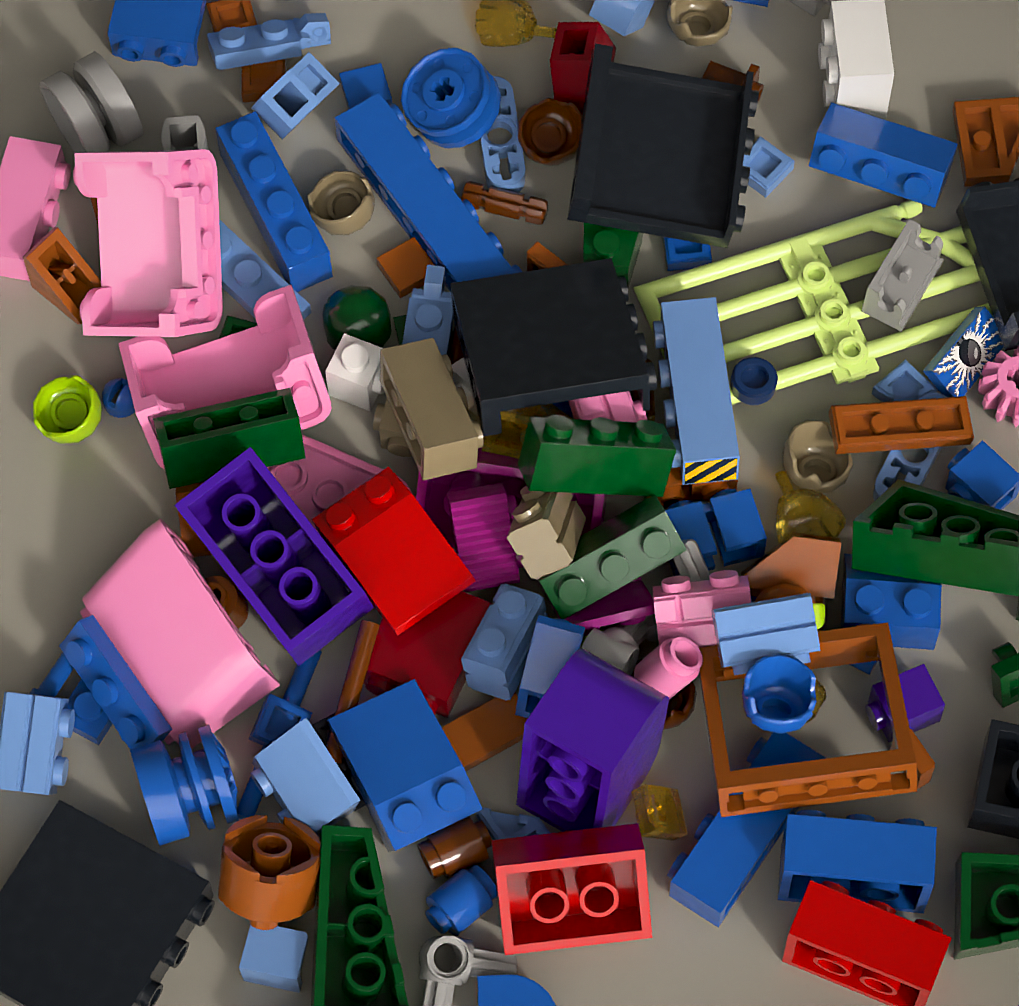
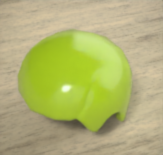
M77 375L55 378L40 388L33 402L34 424L45 437L60 444L79 443L92 435L101 421L102 405L100 397L91 384Z

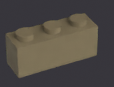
M434 338L380 349V383L423 481L477 468L478 448L483 447L484 444L483 433L477 420L471 421L469 417L468 402L464 389L462 387L456 388L453 382V369L448 355H441Z

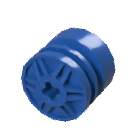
M210 725L198 728L204 749L192 752L187 733H180L179 747L181 756L171 759L161 740L130 749L159 846L189 837L190 823L188 814L198 811L208 830L216 828L209 807L218 804L222 806L227 824L239 821L237 815L238 790L225 749L212 733Z

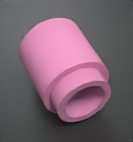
M677 637L667 639L636 665L634 677L665 694L670 700L698 676L703 662L701 651L688 638Z

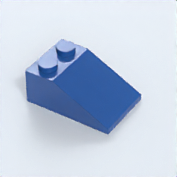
M415 679L327 720L388 852L397 851L483 809L461 761Z

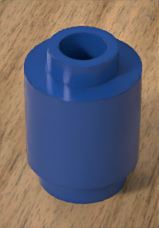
M473 865L468 870L462 868L426 898L429 909L425 911V915L439 933L445 934L448 931L452 935L458 936L493 907L492 900L497 897L496 885L479 866Z

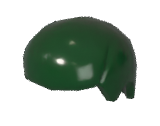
M351 285L334 292L327 299V303L324 304L322 313L327 342L334 350L337 349L344 334L381 348L391 336V315L385 298L371 287Z

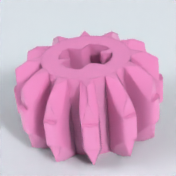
M1019 347L1014 350L1012 357L1000 350L996 354L994 362L988 361L983 366V378L978 383V394L984 395L982 401L983 410L997 409L995 414L997 422L1003 420L1005 416L1012 417V423L1015 428L1019 425V389L1016 388V385L1019 386Z

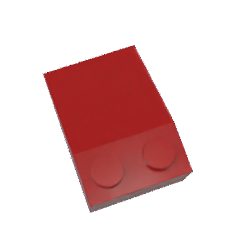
M389 466L311 519L320 536L361 586L374 608L397 636L476 582L471 572L417 499Z

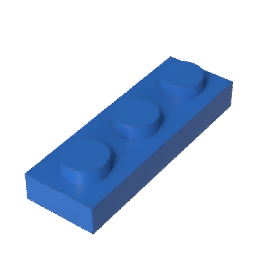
M91 615L79 620L59 647L66 655L70 665L74 667L92 693L94 700L101 706L117 729L121 739L130 749L158 740L163 741L172 730L169 723L96 618Z

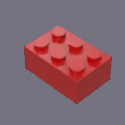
M638 823L491 840L500 927L505 955L652 938L645 848Z
M810 880L788 933L782 962L889 1006H925L952 937L943 934V929L930 921L916 919L913 922L896 915V910L886 903L877 900H869L866 903L849 896V891L839 884L830 881H822L819 884Z

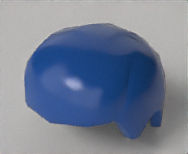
M776 654L761 657L748 669L745 676L742 701L746 716L751 719L754 725L764 731L782 734L800 730L813 716L812 712L817 702L815 693L816 677L813 671L799 659Z

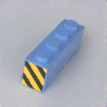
M716 297L661 302V320L653 321V337L655 349L664 348L665 360H658L660 387H669L670 399L664 400L663 405L666 428H675L676 439L672 440L676 448L672 468L680 467L682 485L738 480L740 455Z

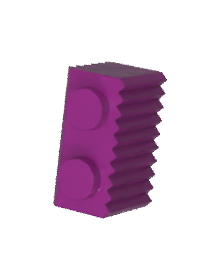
M502 483L487 484L485 486L446 493L456 553L476 581L464 589V592L498 587L501 584L520 583L518 569L524 568L521 563L522 555L515 553L507 539L514 519L512 512L517 508L515 495L507 496Z

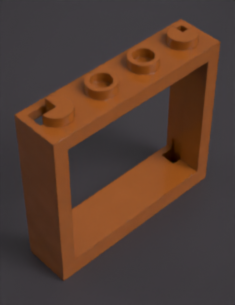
M888 622L860 624L855 627L826 631L817 630L820 651L809 653L811 662L805 663L809 669L879 661L896 749L730 771L716 682L743 679L746 674L734 676L732 666L721 668L717 645L698 647L703 658L699 677L721 817L917 792V762ZM903 771V773L891 774V772ZM742 792V794L729 796V794Z

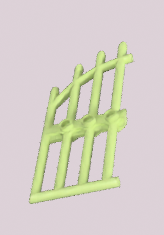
M912 200L901 202L899 206H888L633 288L653 332V321L661 320V306L657 298L779 260L789 281L717 303L719 321H723L797 297L806 317L805 319L723 345L725 361L727 363L814 335L823 356L776 371L778 376L776 390L832 373L836 384L847 381L851 383L863 379L866 375L879 371L875 358L952 334L973 310V308L867 342L858 323V320L870 317L861 312L864 300L849 304L840 283L878 271L891 248L832 267L823 246L869 231L898 238L906 225V222L901 221V219L913 218L923 211L922 204ZM961 226L943 232L921 227L919 235L921 240L931 244L933 239L939 236L943 241L941 253L964 267L934 277L921 300L980 281L970 250L961 245L967 243ZM989 303L980 305V306H985L986 309H987V310L990 312V314L992 315V312H991ZM660 348V351L665 360L664 348ZM729 386L732 405L741 402L733 395Z

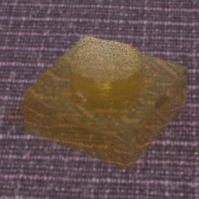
M644 784L632 790L636 820L642 837L675 841L687 835L678 789Z

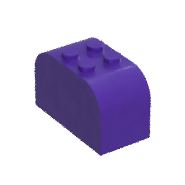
M251 447L174 505L298 666L374 609L361 586Z
M583 648L578 649L565 663L524 724L516 805L539 817L561 832L616 826L655 761L661 744L669 697Z

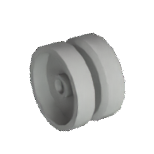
M96 51L73 64L74 79L60 70L39 83L45 104L58 129L74 153L109 152V140L123 147L143 135L142 124L128 93L110 65Z

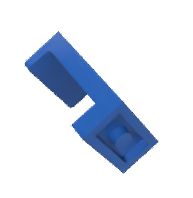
M115 0L107 32L112 54L132 62L148 60L163 62L172 67H181L183 65L197 66L199 59L197 41L207 0Z

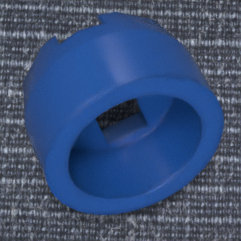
M120 377L111 379L104 385L102 402L108 414L113 417L124 418L135 412L127 379ZM122 389L116 403L111 402L117 391Z

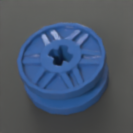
M459 48L439 49L424 56L411 68L403 83L401 95L405 116L430 143L443 148H462L479 140L492 127L499 114L501 93L496 79L472 53Z

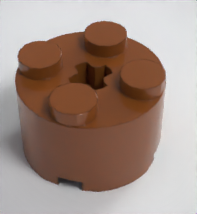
M254 815L235 822L228 828L225 834L221 853L218 898L232 912L249 919L251 926L256 929H274L279 922L296 919L312 910L316 904L321 858L320 840L309 826L296 819L284 817L282 824L267 822L268 815Z

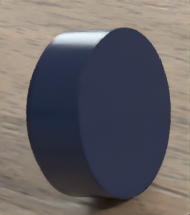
M759 357L745 358L739 361L732 371L731 391L739 401L745 404H763L769 401L775 393L778 381L777 372L773 365L765 359Z

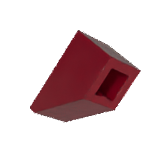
M558 22L550 57L554 99L566 103L573 102L582 115L589 65L595 43L613 47L611 62H614L616 47L599 22Z

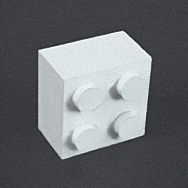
M885 0L831 1L829 19H822L821 22L822 43L818 44L819 68L826 69L827 80L823 81L824 107H829L832 102L886 120L894 78V68Z

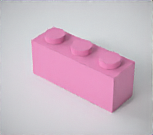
M9 137L0 166V276L30 281L23 256L48 233L49 227L54 228L57 224L60 210L59 202H57L61 189H67L71 176V165L66 163L61 145Z

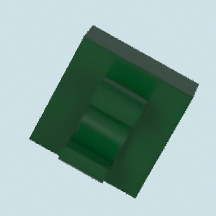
M1009 642L992 649V654L998 660V663L991 665L993 696L1002 708L1019 701V653Z

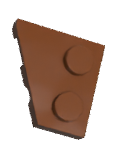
M1019 97L955 101L952 111L964 187H970L980 182H992L993 184L1009 182L1019 158Z

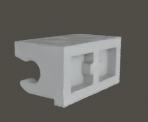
M911 219L906 223L869 284L861 312L901 332L944 260L940 258L943 248L942 239L936 236L931 244L924 242L919 237L921 225Z

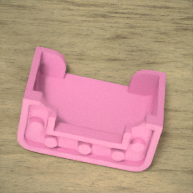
M206 149L75 153V167L73 170L75 185L85 197L97 198L101 287L89 290L80 304L83 335L179 337L216 329L222 318L223 298L218 176L213 154Z
M292 284L268 292L260 297L254 307V316L258 326L175 354L171 353L168 344L161 337L138 336L118 343L135 413L153 456L161 468L164 469L153 418L289 387L299 416L301 430L313 427L323 422L329 416L332 409L331 400Z
M159 519L135 539L82 597L86 607L80 610L83 618L91 615L96 618L171 726L172 730L164 741L168 745L174 741L179 744V734L186 732L192 749L202 742L198 731L199 727L210 725L212 733L216 732L280 686V683L266 664L264 666L260 664L261 661L253 651L254 648L242 636L199 572L200 568L193 560L194 556L184 541L162 519Z

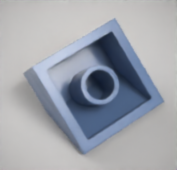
M307 718L297 723L254 756L252 764L256 770L251 772L250 775L263 796L267 797L272 794L282 810L277 813V817L282 824L284 817L296 819L309 826L319 835L322 825L332 826L351 814L360 801Z

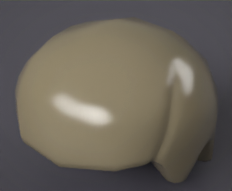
M669 0L667 5V21L673 33L680 41H684L687 45L695 47L712 45L727 35L732 19L733 7L732 5L728 6L725 0Z
M352 171L331 172L319 179L313 190L307 194L309 213L318 227L331 235H350L361 230L370 221L374 211L375 198L369 181Z
M805 420L792 427L783 448V469L788 478L798 487L815 494L830 493L844 485L851 472L853 460L851 453L835 454L830 424L825 421Z

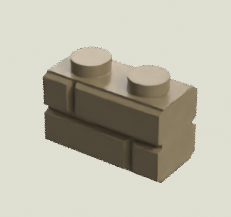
M526 485L520 491L522 497L519 506L512 512L514 519L507 539L515 553L522 555L521 563L530 578L540 579L570 566L586 517L577 501H571L572 493L529 491Z

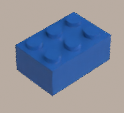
M800 810L796 814H787L781 843L777 900L802 902L810 880L819 884L822 881H830L846 888L849 891V896L866 903L869 900H877L888 904L896 911L924 913L935 881L937 827L925 826L923 821L911 818L898 819L895 823L875 822L874 817L865 814H851L846 816V819L826 817L825 813L817 810Z

